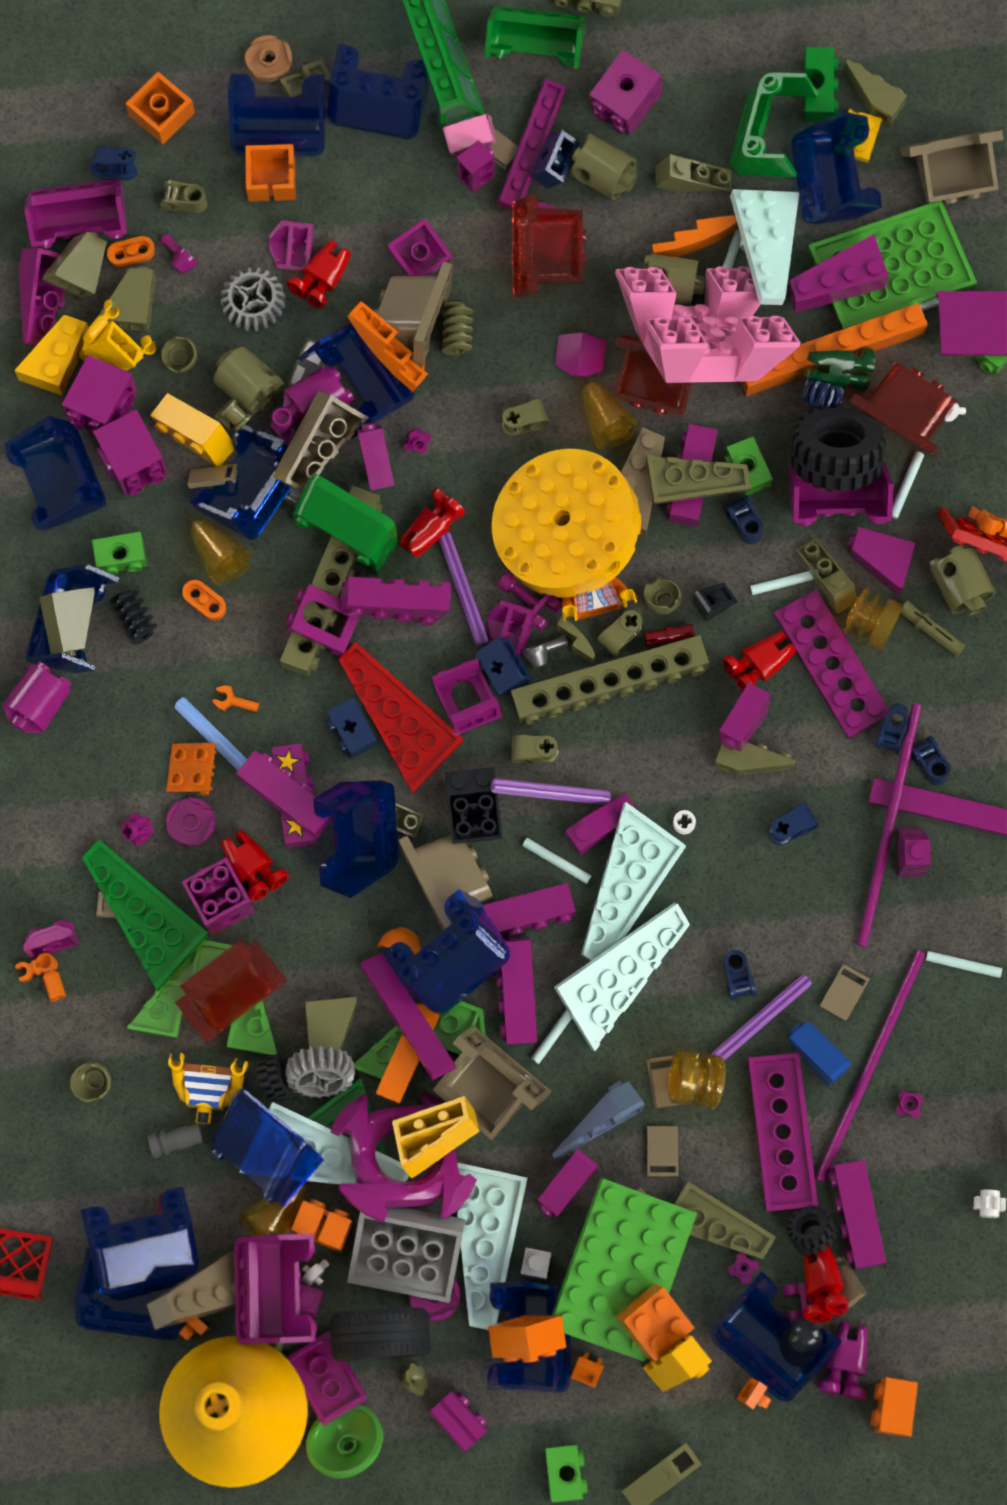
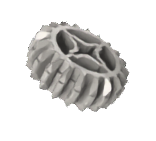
M248 267L245 274L239 269V277L231 275V282H225L224 287L226 290L221 291L223 299L220 301L221 306L224 307V315H229V322L236 321L235 324L238 328L244 324L246 331L250 329V325H253L255 331H258V325L260 324L267 329L268 320L275 324L276 319L274 316L281 317L282 312L280 309L285 307V302L282 301L285 299V293L282 292V284L277 283V277H270L268 270L262 274L259 267L256 269V272H252L251 268ZM264 288L271 292V302L266 301V298L263 297ZM235 296H238L243 301L241 311L234 305Z
M320 1045L316 1048L310 1046L307 1050L301 1049L300 1053H293V1057L288 1059L285 1069L288 1087L294 1093H299L300 1096L308 1095L309 1098L319 1097V1099L324 1096L330 1098V1095H338L340 1091H347V1087L352 1086L355 1075L352 1057L348 1056L346 1051H341L340 1048L332 1049L330 1045L328 1047Z

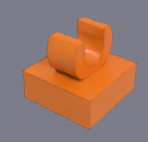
M197 1318L186 1321L188 1324L179 1334L189 1341L196 1332L204 1336L210 1328Z
M586 1352L583 1357H579L571 1378L595 1388L604 1366L601 1365L602 1358L599 1357L596 1363L588 1360L589 1353Z
M751 1377L736 1398L740 1403L751 1409H754L756 1404L766 1409L771 1402V1399L764 1395L767 1386Z

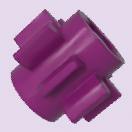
M140 813L129 815V819H124L121 832L125 840L128 842L133 841L136 846L144 844L145 840L151 838L153 826L146 816L141 817Z

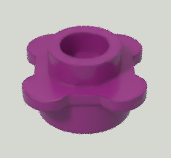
M421 429L411 430L407 434V442L404 444L405 450H415L418 453L425 452L427 450L426 445L431 440V435L427 432L424 433Z
M905 1090L901 1091L898 1095L900 1101L896 1107L897 1114L910 1115L914 1119L918 1118L921 1115L919 1109L924 1101L921 1094L908 1093ZM908 1102L912 1103L911 1107H908Z
M739 1253L736 1256L737 1260L735 1263L729 1266L728 1272L731 1276L735 1275L739 1278L741 1283L748 1284L751 1282L752 1274L759 1270V1264L748 1259L745 1253ZM742 1266L746 1267L745 1271L741 1270Z

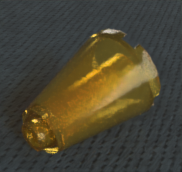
M590 382L586 384L581 392V398L592 441L596 448L605 450L604 446L610 445L611 449L626 443L633 437V429L635 427L638 429L636 418L601 383Z
M199 519L192 524L190 536L213 584L221 586V582L226 580L228 583H231L245 573L250 566L248 563L249 557L253 558L251 551L209 519Z
M287 1179L245 1210L238 1218L241 1225L248 1224L251 1228L248 1233L251 1236L288 1234L302 1202L308 1196L305 1191L307 1187L300 1180Z

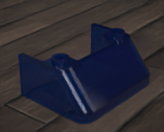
M352 323L318 340L298 357L301 362L317 354L325 365L334 366L340 363L366 402L358 409L360 413L369 417L364 424L375 422L377 425L414 398V392L397 379L375 356ZM361 426L354 431L355 434L352 436L351 439L358 436L357 430L362 429Z
M88 564L57 569L49 574L42 596L94 587L93 604H96L105 595V585L118 583L119 577ZM40 604L26 653L27 661L33 664L41 662L49 668L71 673L94 671L95 666L87 663L83 650L75 651L76 656L73 657L65 653L51 654Z

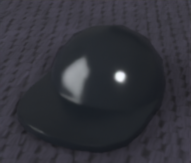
M795 1318L787 1326L780 1338L782 1356L787 1362L795 1366L808 1365L814 1360L823 1345V1337L820 1330L813 1322L805 1318Z

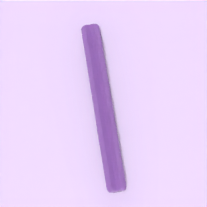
M446 532L438 540L475 644L481 646L488 642V637L451 533Z
M494 778L491 782V791L499 794L606 805L611 801V793L608 790Z
M804 974L797 978L713 1051L711 1056L718 1064L725 1061L812 984L810 979Z

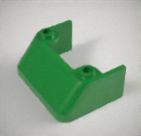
M504 6L493 7L487 24L484 58H489L491 53L493 57L504 58L511 51L557 56L562 65L574 66L573 68L578 69L586 18L573 14Z
M768 73L748 93L730 159V165L736 174L796 177L797 172L785 154H765L766 143L762 137L773 96L817 97L818 92L806 73Z
M312 474L293 512L295 526L303 529L316 526L354 549L357 555L356 559L367 567L372 565L373 573L377 575L398 544L396 524L385 514L325 478Z

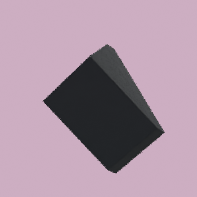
M725 583L697 590L693 598V604L706 622L738 602Z

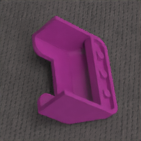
M119 179L39 189L27 194L24 211L31 247L37 246L40 249H46L52 246L51 243L56 241V237L62 236L63 239H71L76 234H83L85 232L99 234L100 231H103V234L109 236L110 239L121 238L123 234H127L122 181Z
M791 462L788 464L790 512L793 523L809 526L817 520V514L828 517L839 513L847 516L865 513L866 518L871 520L873 524H884L885 521H892L893 482L885 462L883 463L880 475L866 487L861 486L860 489L855 491L849 489L847 492H839V490L831 492L826 491L825 488H815L811 483L807 484L801 477H798L791 466Z
M313 1234L240 1237L236 1241L234 1248L236 1337L241 1344L316 1342L317 1326L310 1315H300L301 1298L299 1291L301 1276L299 1262L309 1261L314 1254Z

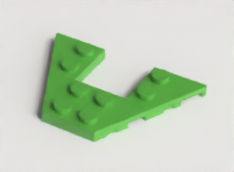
M204 940L159 992L155 991L152 998L146 1002L144 1008L131 1024L127 1026L128 1030L178 1039L188 990L237 998L227 1048L268 1056L277 1054L248 948Z
M437 991L422 1004L441 1013L434 1033L448 1052L460 1056L462 1051L453 1042L472 1026H475L486 1035L483 1009ZM395 1026L381 1041L371 1047L357 1062L353 1063L355 1070L382 1080L403 1034L399 1027Z

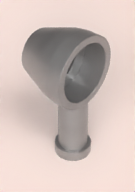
M562 635L546 643L522 650V653L532 668L547 664V652L567 647L568 641L566 636Z

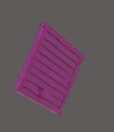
M1007 291L936 292L939 307L941 356H1007Z

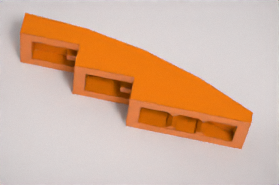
M730 215L696 220L694 230L674 232L672 242L652 244L651 254L679 257L701 250L734 233L735 230H739L736 216Z
M360 301L347 317L375 356L397 379L414 392L428 373L410 359L413 352L395 338L398 331Z
M417 1003V1007L434 1031L441 1013ZM403 1034L376 1091V1095L397 1104L401 1103L420 1061Z

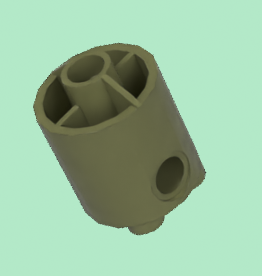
M590 133L584 142L583 148L578 147L574 152L572 160L575 163L568 173L569 177L613 201L623 191L629 192L633 188L637 179L636 158Z
M658 254L645 255L643 269H648L649 267L662 269L677 293L674 305L691 306L693 294L703 295L705 276L696 275L698 261Z
M243 346L228 351L220 357L216 364L217 371L213 378L216 386L231 399L234 398L237 401L236 403L251 415L258 411L264 413L272 405L271 399L274 395L278 394L285 386L281 377L248 348Z
M959 545L949 551L950 555L944 558L938 557L929 562L932 575L952 614H959L967 611L969 616L978 614L987 608L985 602L996 594L979 555L972 546L964 548L963 545Z

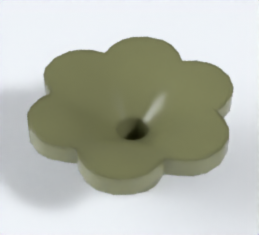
M411 1363L404 1372L402 1385L410 1393H415L416 1396L424 1395V1389L428 1387V1382L425 1378L424 1369L421 1366L417 1367L415 1363Z

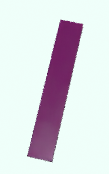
M544 79L499 196L498 205L516 212L520 211L532 180L530 175L550 133L567 87L549 79Z
M874 778L868 804L888 808L894 783ZM906 785L903 786L898 811L1007 836V809Z
M383 953L361 962L360 968L432 1080L455 1070V1063Z

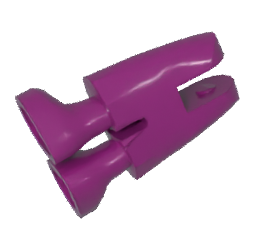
M841 1320L832 1339L825 1363V1368L830 1369L829 1375L826 1379L818 1382L817 1390L839 1395L841 1390V1374L843 1371H846L847 1375L841 1396L865 1400L867 1393L864 1388L859 1386L858 1377L866 1375L867 1326L859 1324L855 1334V1341L847 1339L849 1322Z

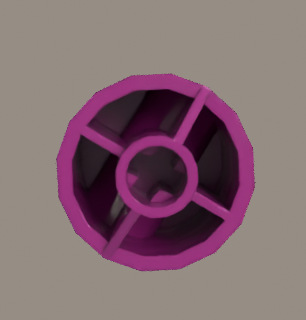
M323 365L283 391V408H287L291 412L292 424L300 426L318 391L330 394L345 404L350 405V401L354 399L353 395L347 387L343 388L339 382L341 376L334 366L330 368Z
M41 662L35 665L29 664L22 679L17 682L2 704L9 723L24 733H44L59 711L65 698L71 693L69 689L71 682L62 676L55 677L49 673L51 669Z

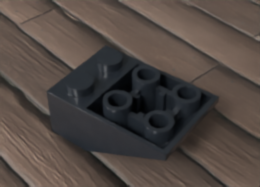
M494 767L444 772L452 844L503 839L498 794L491 791V782L495 778Z

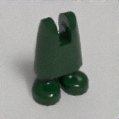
M864 347L859 351L857 357H854L852 350L808 352L807 360L818 364V367H805L803 376L814 381H821L842 388L852 384L856 391L864 392L871 383V376L868 372H873L875 367L874 351L870 347ZM852 369H858V370H856L855 372H849V371H848V370H852Z

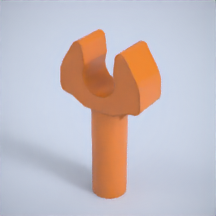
M224 685L216 688L218 693L227 695L225 701L212 700L219 710L225 712L227 708L235 706L253 712L258 711L259 703L236 697L232 692L231 686Z

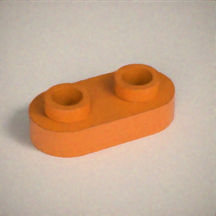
M146 236L113 243L107 250L108 260L116 268L149 261L155 254L154 244ZM141 248L147 249L145 253L139 252ZM118 254L124 255L122 259H116Z
M191 580L184 585L182 594L186 603L208 620L217 621L224 617L226 604L221 596L199 580ZM199 591L200 595L194 598L191 596V593ZM213 605L218 606V607H219L218 611H217V612H211V611H210L211 606H213Z

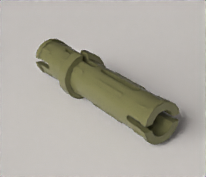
M909 600L900 608L898 613L915 625L914 628L917 630L921 629L956 658L965 648L966 644H963L929 617L930 614L927 612L924 614L911 604Z

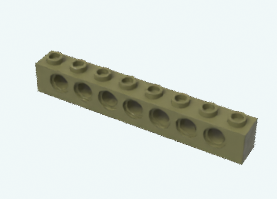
M352 485L349 492L351 495L376 510L382 511L383 505L380 504V495ZM331 536L311 585L341 599L342 583L348 577H355L356 574L354 566L358 560L356 559L357 555L354 549ZM340 556H345L348 558V561L345 564H338L336 559ZM331 578H336L339 580V583L335 586H329L327 581ZM317 602L307 603L302 612L303 618L307 623L319 622L321 624L319 629L328 632L329 627L333 628L338 618L335 610L329 607L320 608ZM292 632L280 659L281 667L309 677L311 671L316 672L320 658L317 656L320 649L324 650L326 647ZM303 644H310L312 646L309 652H301L299 650Z
M699 635L511 690V698L519 724L525 722L526 725H531L540 721L539 718L549 715V718H555L562 715L563 711L571 708L573 711H579L586 708L587 704L595 701L597 704H603L610 701L612 696L620 694V697H627L634 694L636 689L644 688V690H651L656 688L660 682L675 683L681 680V676L691 674L692 677L705 673V669H708L709 660ZM677 657H684L688 663L680 666L676 664L675 659ZM661 664L664 670L657 673L651 669V666ZM630 671H637L641 677L631 679L627 674ZM611 677L617 681V684L607 686L604 680ZM588 684L594 690L591 693H584L580 687ZM561 691L569 693L570 697L567 700H560L556 695ZM537 698H542L546 701V704L543 707H536L533 701Z

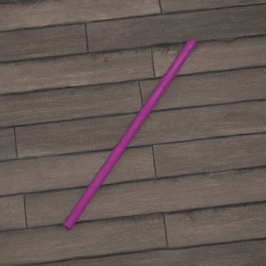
M912 703L857 942L858 946L867 947L922 707L915 703Z
M917 950L818 1169L815 1180L820 1183H824L925 958L926 954L922 951Z

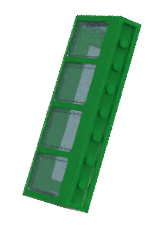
M401 0L438 103L437 118L441 133H444L443 128L485 115L445 0Z

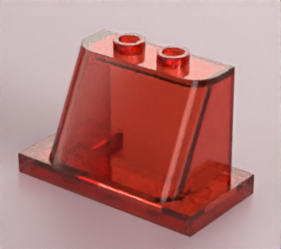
M527 195L513 202V298H525L538 293V285L582 283L583 267L586 263V255L583 253V243L586 238V232L583 229V210L537 208V195Z
M622 333L618 335L614 346L624 348L626 351L613 396L629 400L630 405L644 408V405L654 407L653 411L667 415V411L684 415L694 382L666 383L640 338Z
M895 362L868 400L855 393L850 402L855 407L879 420L936 457L941 449L932 440L958 401L943 391L945 387L937 381L932 380L929 383L923 379L925 374L914 367L909 370Z
M241 939L181 984L180 988L185 995L177 1000L175 1004L204 1042L208 1043L287 983V980L257 941L247 947Z

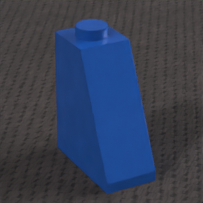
M809 1021L804 1025L798 1023L789 1031L792 1035L788 1039L790 1045L827 1087L842 1076L852 1065Z

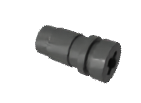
M198 1123L178 1127L167 1132L161 1130L160 1134H157V1132L147 1134L154 1159L162 1157L164 1153L165 1155H170L171 1151H179L203 1143Z

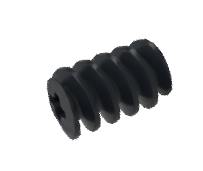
M139 590L123 591L110 599V603L114 604V611L119 612L118 618L123 621V628L128 629L126 634L132 637L131 643L133 645L140 644L151 638L153 630L158 626L156 623H148L153 619L152 615L144 616L149 610L147 606L140 608L144 599H135L140 594Z

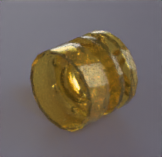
M866 587L856 598L846 618L844 634L850 636L855 626L859 628L855 636L856 640H859L864 632L869 633L867 645L882 652L904 605L889 598L884 606L881 607L878 605L881 594L877 592L871 602L868 600L872 589Z
M677 1050L673 1056L668 1077V1096L670 1102L690 1105L694 1099L697 1107L705 1105L710 1109L717 1108L725 1085L726 1071L724 1058L721 1055L711 1056L705 1053L699 1059L698 1054L694 1051Z

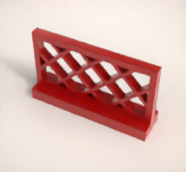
M0 1228V1235L4 1236L0 1239V1246L7 1255L0 1260V1266L10 1260L16 1269L9 1276H2L0 1274V1295L41 1301L53 1237ZM11 1237L18 1238L22 1246L9 1254L3 1243ZM36 1241L46 1243L44 1252L34 1258L28 1247ZM26 1250L32 1260L19 1268L13 1257ZM42 1259V1263H41V1267H40V1265L38 1264V1261H40V1260ZM35 1264L40 1271L38 1281L27 1280L22 1272ZM17 1275H20L22 1279H20V1278H14V1277H16Z

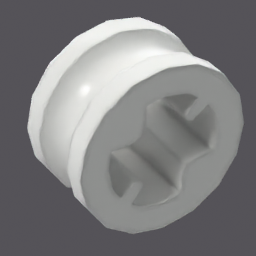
M679 811L675 815L673 826L678 833L689 834L695 828L696 819L690 811ZM683 816L687 817V821L691 820L687 828H681L682 824L678 825L677 821H681Z

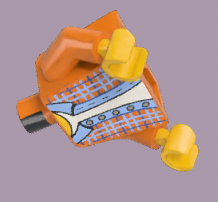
M615 577L609 583L593 592L587 591L577 594L576 597L562 598L563 622H566L567 617H574L575 621L619 610L621 609V600L623 607L626 608L628 607L627 601L629 600L637 603L635 592L632 589H628L624 583Z

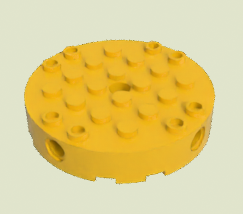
M560 449L547 452L520 467L502 488L495 503L492 516L494 545L505 566L521 583L531 590L559 598L576 597L577 594L587 591L593 592L614 579L631 559L636 549L634 546L638 534L640 535L641 514L638 499L629 482L609 460L596 453L581 449Z

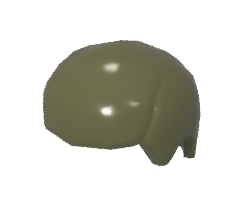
M173 337L165 343L161 350L162 362L172 372L185 373L192 369L197 362L198 351L195 344L188 338Z
M657 578L653 583L645 585L643 598L647 608L653 613L665 615L678 608L681 602V591L673 581Z
M89 1062L79 1066L70 1077L71 1091L76 1098L83 1102H91L103 1098L112 1086L111 1075L107 1068L97 1062Z

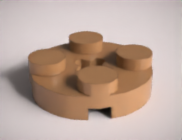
M265 35L258 37L251 43V46L245 53L246 67L249 73L259 82L278 81L290 73L292 66L291 49L285 41L282 42L275 36ZM266 55H270L271 58L275 57V60L271 63L263 61L266 59Z

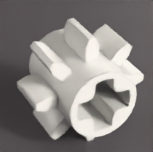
M980 1190V1196L974 1197V1210H980V1217L999 1218V1212L1006 1211V1198H1000V1191Z

